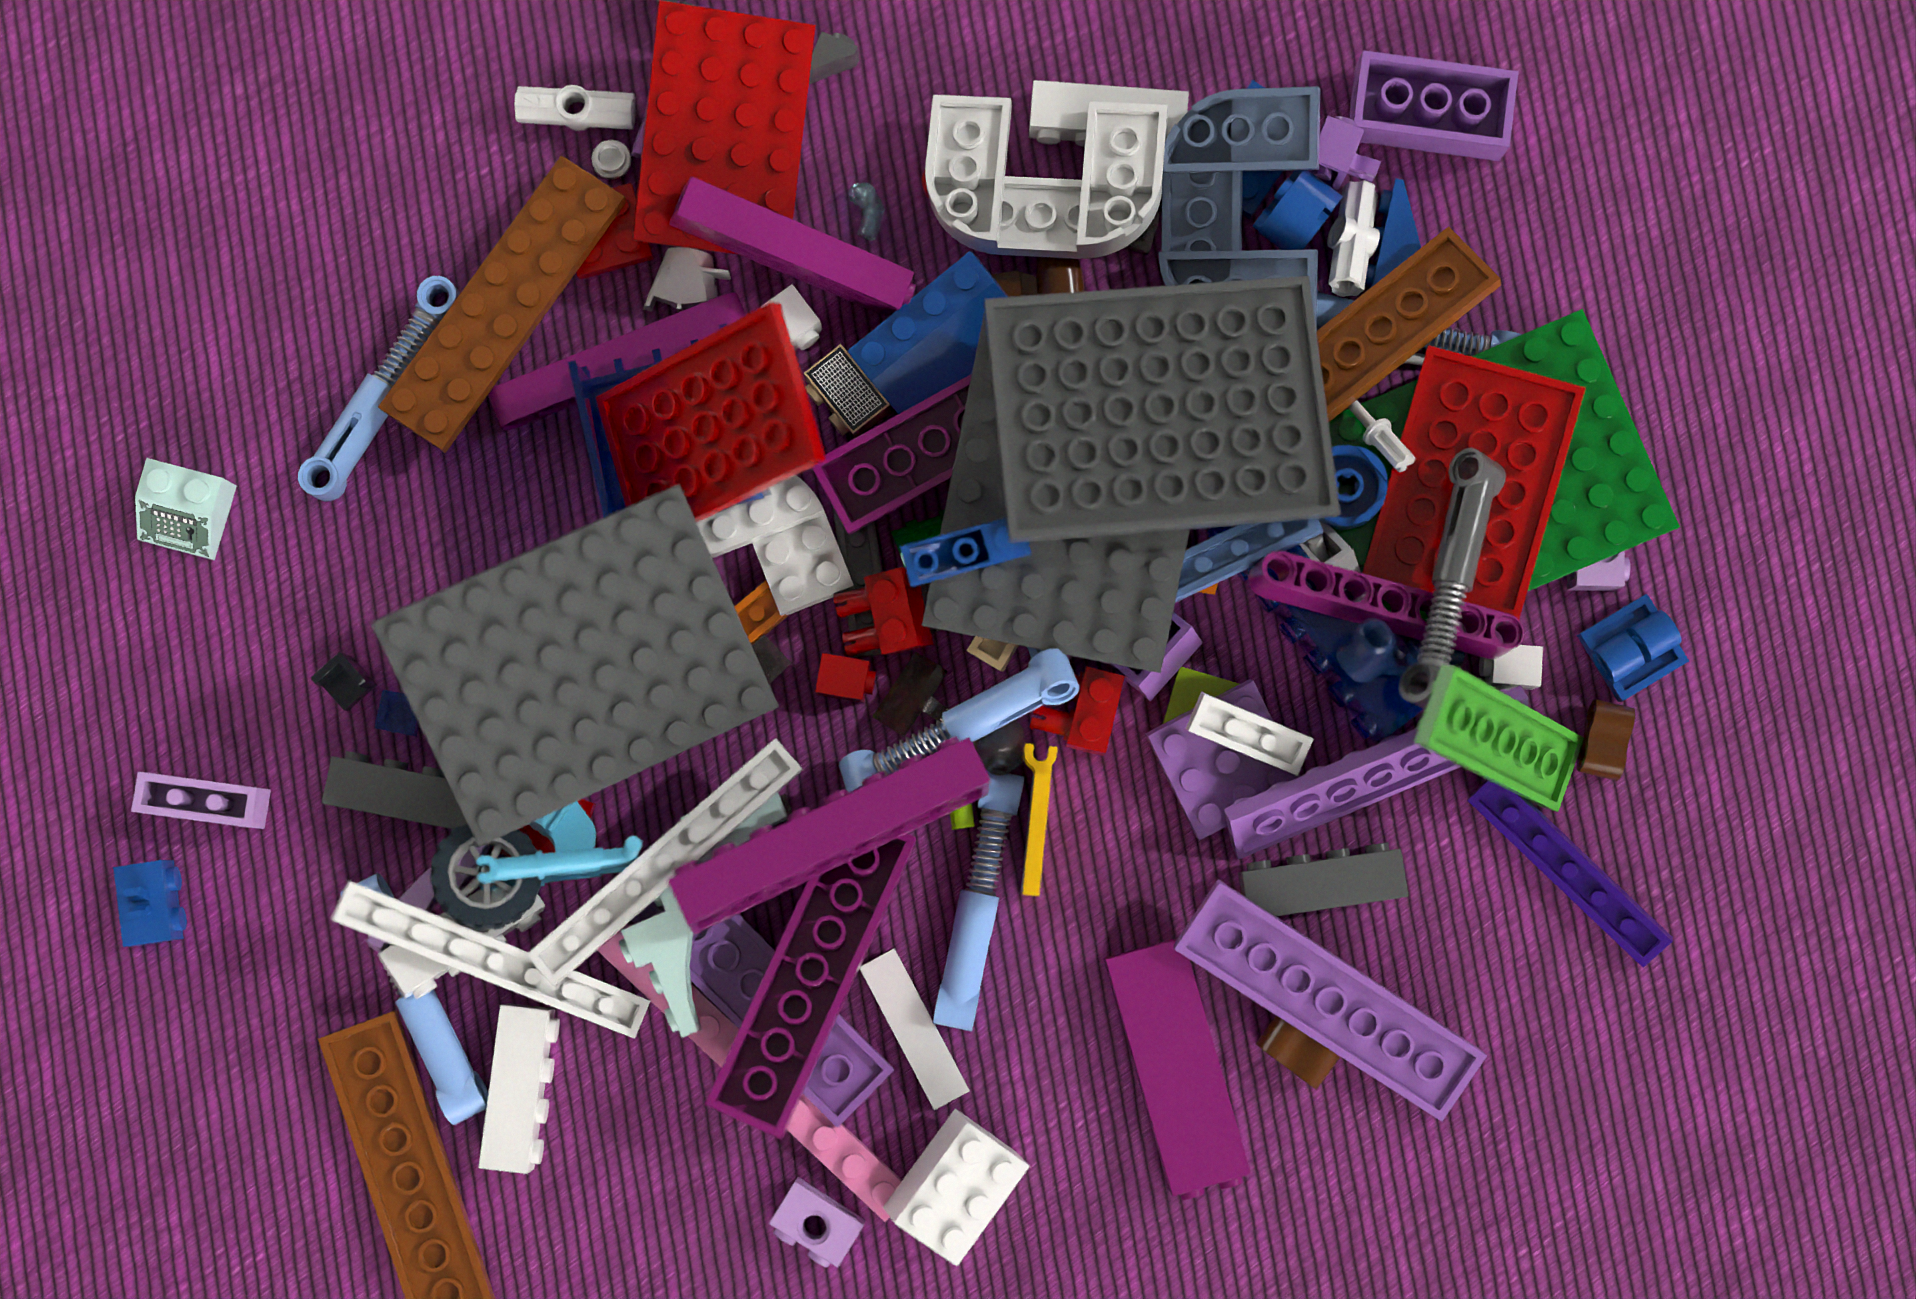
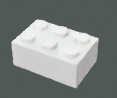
M955 1108L883 1208L896 1225L958 1266L1030 1166L1015 1150Z

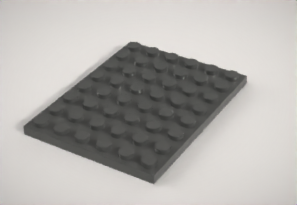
M1309 276L984 300V315L1009 543L1337 517L1340 514Z
M985 315L983 316L940 535L1006 518ZM1190 529L1028 542L1031 551L1030 555L931 581L922 626L1042 650L1056 648L1067 655L1161 673Z
M679 484L371 621L479 847L779 707Z

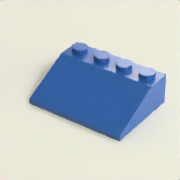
M969 251L911 298L909 304H904L901 309L895 311L851 347L848 353L883 397L900 414L972 374L984 316V300L1006 298L1008 296L979 258Z

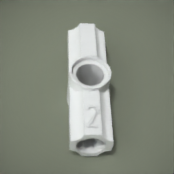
M568 85L562 89L518 86L515 93V118L518 123L566 125L576 131L585 130L589 127L633 129L636 119V97L634 93L587 91L577 85ZM582 102L585 104L581 112L577 114L567 113V109L572 103Z
M1365 180L1360 182L1350 181L1343 187V198L1340 202L1339 216L1333 223L1327 239L1328 247L1333 249L1328 284L1332 287L1333 293L1342 297L1358 296L1364 291L1368 260L1375 252L1380 238L1379 230L1373 228L1378 193L1375 191V185Z

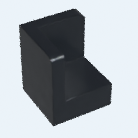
M342 652L335 655L310 678L316 685L324 687L345 711H349L377 686L352 656Z

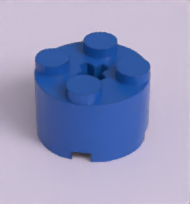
M1294 170L1278 189L1273 201L1268 208H1265L1252 227L1280 250H1304L1343 196L1309 170Z
M1352 445L1332 447L1337 489L1339 487L1337 480L1341 479L1344 483L1351 480L1355 484L1351 490L1353 495L1350 496L1348 493L1340 495L1338 493L1340 514L1337 517L1318 518V520L1338 530L1357 528L1370 521L1382 507L1388 487L1386 470L1379 458L1366 448Z

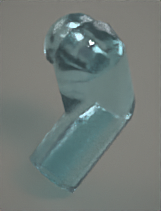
M866 182L853 184L849 189V199L855 205H858L863 212L857 235L863 239L875 241L885 207L871 184Z

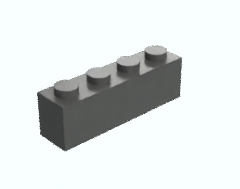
M346 751L344 758L331 757L322 804L450 829L468 824L442 769L423 766L421 774L407 771L409 763L391 759H384L383 766L368 763L370 755Z
M1388 842L1364 846L1365 854L1350 856L1349 848L1325 851V860L1311 861L1310 854L1286 857L1287 865L1271 867L1270 860L1246 863L1248 871L1238 872L1241 894L1274 916L1409 897L1401 849L1389 850Z

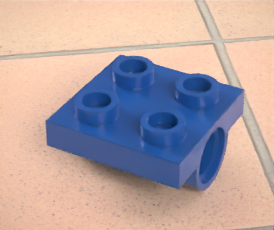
M1648 594L1642 595L1576 635L1618 703L1689 662V659L1679 645L1682 639L1675 623L1664 611L1657 610Z

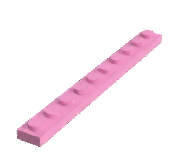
M628 922L599 947L597 951L665 1014L664 1010L670 1007L664 993L658 995L654 989L649 972L654 970L652 963L636 968L634 962L627 963L623 956L619 941L624 939L621 930L632 926ZM691 982L693 1001L702 1029L687 1036L722 1068L739 1029ZM802 1094L787 1130L873 1212L886 1222L890 1216L883 1206L902 1182V1179L843 1124L837 1128Z

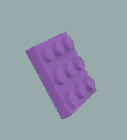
M1251 679L1215 697L1273 721L1254 681ZM1193 708L1145 733L1196 838L1201 840L1227 826L1224 809L1231 806L1236 800L1244 797L1251 798L1268 791L1276 783L1289 782L1299 778L1300 775L1298 774L1297 776L1188 731L1186 726L1194 710Z

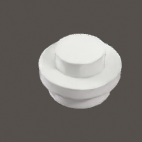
M606 140L594 149L592 164L600 176L606 179H617L629 170L631 155L623 143L616 140Z

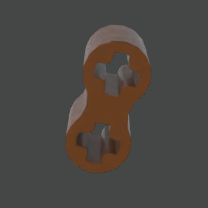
M1598 699L1592 700L1586 716L1584 740L1577 757L1576 768L1578 772L1615 781L1620 780L1626 765L1628 743L1635 723L1634 708Z
M1277 1015L1255 1043L1260 1049L1315 1090L1319 1088L1340 1059L1333 1051Z

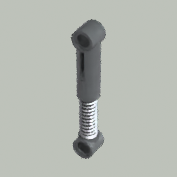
M1474 448L1463 449L1457 453L1449 466V477L1454 486L1432 577V584L1435 585L1437 591L1433 592L1435 598L1432 599L1433 605L1430 606L1432 612L1428 613L1430 619L1427 620L1428 626L1425 627L1427 633L1424 634L1425 640L1422 641L1424 646L1420 648L1422 652L1419 655L1420 659H1418L1417 663L1409 666L1400 679L1399 689L1401 695L1405 700L1426 710L1432 693V686L1438 676L1441 665H1449V661L1452 660L1448 654L1453 653L1450 647L1455 646L1451 640L1457 639L1453 633L1458 632L1454 627L1460 625L1456 619L1461 618L1458 613L1463 611L1459 607L1464 605L1461 599L1466 597L1464 593L1472 591L1492 499L1502 490L1505 483L1506 474L1504 468Z

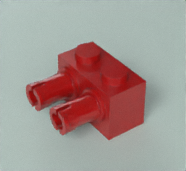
M899 567L865 576V587L834 594V604L847 603L844 606L835 608L840 618L871 610L873 615V626L843 633V642L856 641L855 644L844 646L848 656H855L856 654L879 648L882 655L899 654L934 645L930 627L922 626L925 604L920 584L911 587L906 567Z
M1086 666L1084 672L1080 671V674L1074 673L1079 685L1078 693L1073 697V702H1076L1074 710L1071 709L1070 713L1040 706L1034 709L1033 715L1043 717L1045 720L1032 717L1029 728L1064 736L1063 740L1066 741L1065 747L1104 756L1107 751L1125 676Z

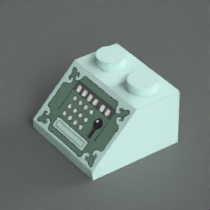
M146 458L135 495L137 540L215 560L237 486L221 477Z

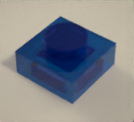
M388 690L382 691L375 729L417 737L419 721L406 694Z

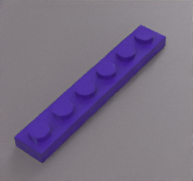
M1489 780L1484 781L1468 797L1467 801L1643 968L1673 942V937L1529 800Z

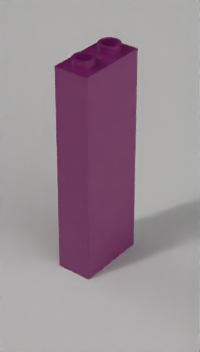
M691 177L683 187L669 225L884 316L901 309L904 304H909L915 291L916 285L911 283L914 271L694 177Z
M1177 937L1103 959L1169 1191L1172 1196L1180 1195L1181 1200H1188L1205 1194L1203 1188L1219 1184L1220 1189H1226L1243 1183L1242 1177L1250 1175L1251 1172L1190 959L1176 951L1173 947L1178 939Z

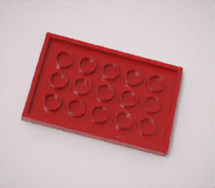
M662 0L658 1L632 241L739 255L669 225L682 189L691 177L793 220L816 25Z
M769 302L596 397L626 507L679 484L695 521L698 523L826 460L780 303Z
M1428 345L1400 439L1404 446L1413 454L1415 461L1413 464L1407 465L1406 470L1403 472H1398L1392 466L1388 480L1387 495L1380 508L1362 573L1431 593L1437 591L1435 585L1432 584V577L1454 486L1449 477V466L1457 453L1463 449L1474 448L1499 463L1504 468L1506 477L1502 490L1492 499L1472 591L1464 593L1466 597L1461 600L1511 614L1519 620L1586 387Z

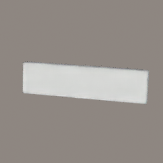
M895 948L860 966V970L933 1109L936 1110L969 1092L970 1090L936 1025L933 1024V1020Z

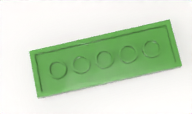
M1442 664L1438 676L1433 683L1432 693L1424 716L1419 722L1414 743L1545 809L1558 812L1584 737L1461 669Z

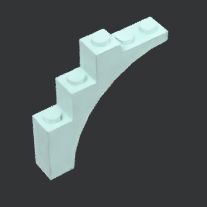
M778 792L700 859L697 865L712 859L711 852L732 842L737 847L750 841L749 834L766 825H772L773 827L786 820L788 815ZM669 886L654 899L657 907L664 905L666 911L621 930L624 939L619 941V945L627 963L634 962L636 968L652 963L654 970L649 972L650 979L657 994L664 993L670 1008L664 1011L669 1026L673 1032L679 1030L681 1037H685L702 1029L694 1005L691 986L690 960L693 932L687 925Z

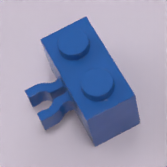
M156 860L113 867L123 947L184 939L183 930L187 927V917L184 908L179 905L178 891L182 887V877L179 868L174 865V860Z

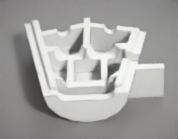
M682 247L669 248L643 309L652 311L655 302L659 301L677 308L678 312L716 298L715 278L730 280L729 271L714 269L713 257L706 252Z

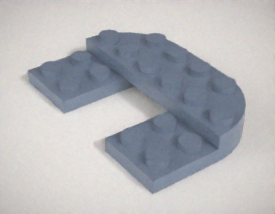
M1320 88L1234 89L1207 96L1191 106L1192 109L1183 116L1178 124H1174L1165 141L1162 179V252H1159V264L1166 286L1309 276L1315 327L1317 330L1318 250L1242 251L1243 171L1319 170Z

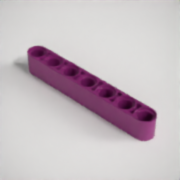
M737 293L724 294L499 384L492 388L488 397L501 430L516 429L596 397L740 319L746 313Z
M1274 551L1266 555L1250 570L1248 575L1251 589L1261 597L1359 624L1366 619L1377 618L1384 621L1392 630V633L1421 641L1425 640L1424 634L1427 633L1425 627L1428 626V623L1421 617L1420 610L1424 611L1427 616L1428 613L1432 612L1430 606L1433 605L1432 599L1435 596L1431 592L1283 551ZM1267 568L1276 572L1278 581L1270 578ZM1305 578L1315 584L1316 592L1308 588ZM1343 589L1348 590L1353 595L1354 602L1345 597ZM1382 599L1390 604L1392 613L1383 607ZM1467 602L1459 606L1463 611L1458 613L1461 618L1456 619V621L1459 620L1464 624L1466 633L1459 626L1454 627L1458 632L1453 633L1457 639L1451 640L1455 644L1454 647H1450L1451 649L1487 659H1496L1522 643L1524 628L1515 616ZM1495 631L1499 632L1502 636L1503 643L1497 639Z

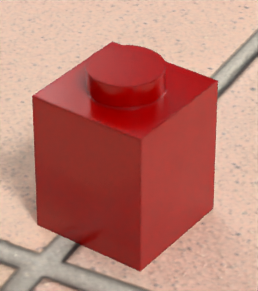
M822 653L815 692L820 696L864 703L865 694L873 695L876 672L870 671L871 664L867 660Z

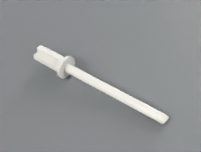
M1357 400L1347 407L1366 428L1363 435L1364 442L1368 445L1376 446L1398 472L1405 471L1407 465L1414 463L1415 457L1392 432V425L1388 419L1382 418L1375 421Z

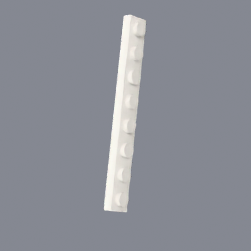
M775 738L532 949L527 956L552 986H556L669 887L667 879L675 876L673 873L674 869L695 860L697 863L802 772L803 769Z
M349 880L331 918L333 921L634 1039L650 1003L649 1000L575 970L569 973L556 986H552L527 956L529 952Z

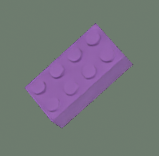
M1363 50L1355 66L1349 119L1356 122L1357 127L1364 129L1360 140L1363 143L1499 161L1510 146L1519 71Z

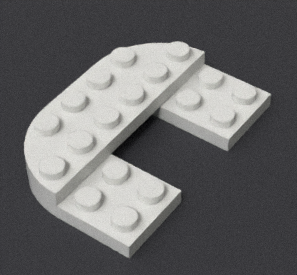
M933 95L925 168L926 185L931 207L937 220L946 232L963 245L980 252L997 255L1074 259L1096 258L1109 255L1131 244L1143 234L1154 219L1162 195L1168 105L1089 102L1082 180L1005 176L1012 109L1011 98Z
M796 475L697 523L712 558L750 543L753 544L781 616L784 614L787 616L833 598L836 593L855 589L819 499L811 488Z

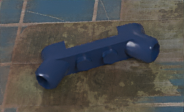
M1369 618L1361 621L1351 640L1337 648L1336 656L1344 671L1351 678L1358 682L1370 683L1381 674L1402 676L1409 666L1418 662V659H1420L1419 655L1422 654L1420 648L1424 645L1421 640L1393 634L1389 626L1382 620ZM1451 649L1453 653L1448 654L1452 659L1449 661V665L1458 668L1464 662L1465 652Z

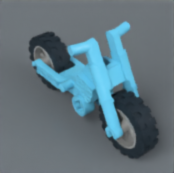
M576 801L529 823L533 829L539 831L552 842L555 847L554 853L542 854L541 851H537L531 839L525 833L516 829L484 844L495 847L491 856L480 857L475 848L479 847L469 824L455 827L450 831V835L446 839L443 838L437 846L438 850L435 856L433 855L431 861L430 881L436 900L442 910L453 918L455 922L462 926L473 927L475 930L491 928L496 930L504 928L505 925L511 922L514 923L522 918V915L533 906L540 887L545 886L544 883L600 877L602 874L622 872L639 857L642 842L638 837L631 836L626 840L623 848L604 850L603 847L594 848L596 841L594 824ZM501 849L505 850L511 856L506 858H498ZM468 851L471 852L477 863L476 869L457 866L461 858ZM455 874L476 876V879L460 891L456 883ZM480 885L481 891L484 892V904L473 902L466 898V896ZM497 888L502 889L508 894L502 900L491 903L490 892Z

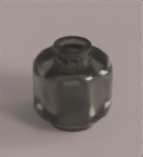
M1015 720L973 742L984 768L993 775H1006L1019 767L1025 759L1024 729Z

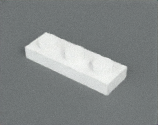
M1201 692L1186 726V729L1194 734L1297 776L1313 741V738L1203 692Z

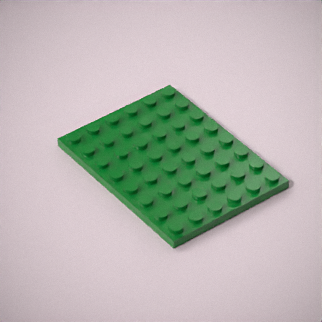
M1583 309L1471 356L1586 387L1528 591L1680 528ZM1417 380L1361 403L1375 421L1382 418L1388 419L1392 425V432L1399 440L1401 439ZM1347 409L1328 422L1331 447L1352 445L1368 449L1382 462L1386 470L1388 483L1393 465L1376 446L1368 445L1364 442L1363 435L1366 428L1355 415ZM1341 479L1337 480L1339 483L1337 492L1340 495L1348 493L1352 496L1351 490L1355 485L1354 482L1349 480L1344 483ZM1380 509L1370 521L1357 528L1346 530L1332 528L1354 550L1361 573ZM1382 599L1383 607L1392 613L1390 604ZM1420 610L1421 617L1427 622L1429 619L1427 614Z

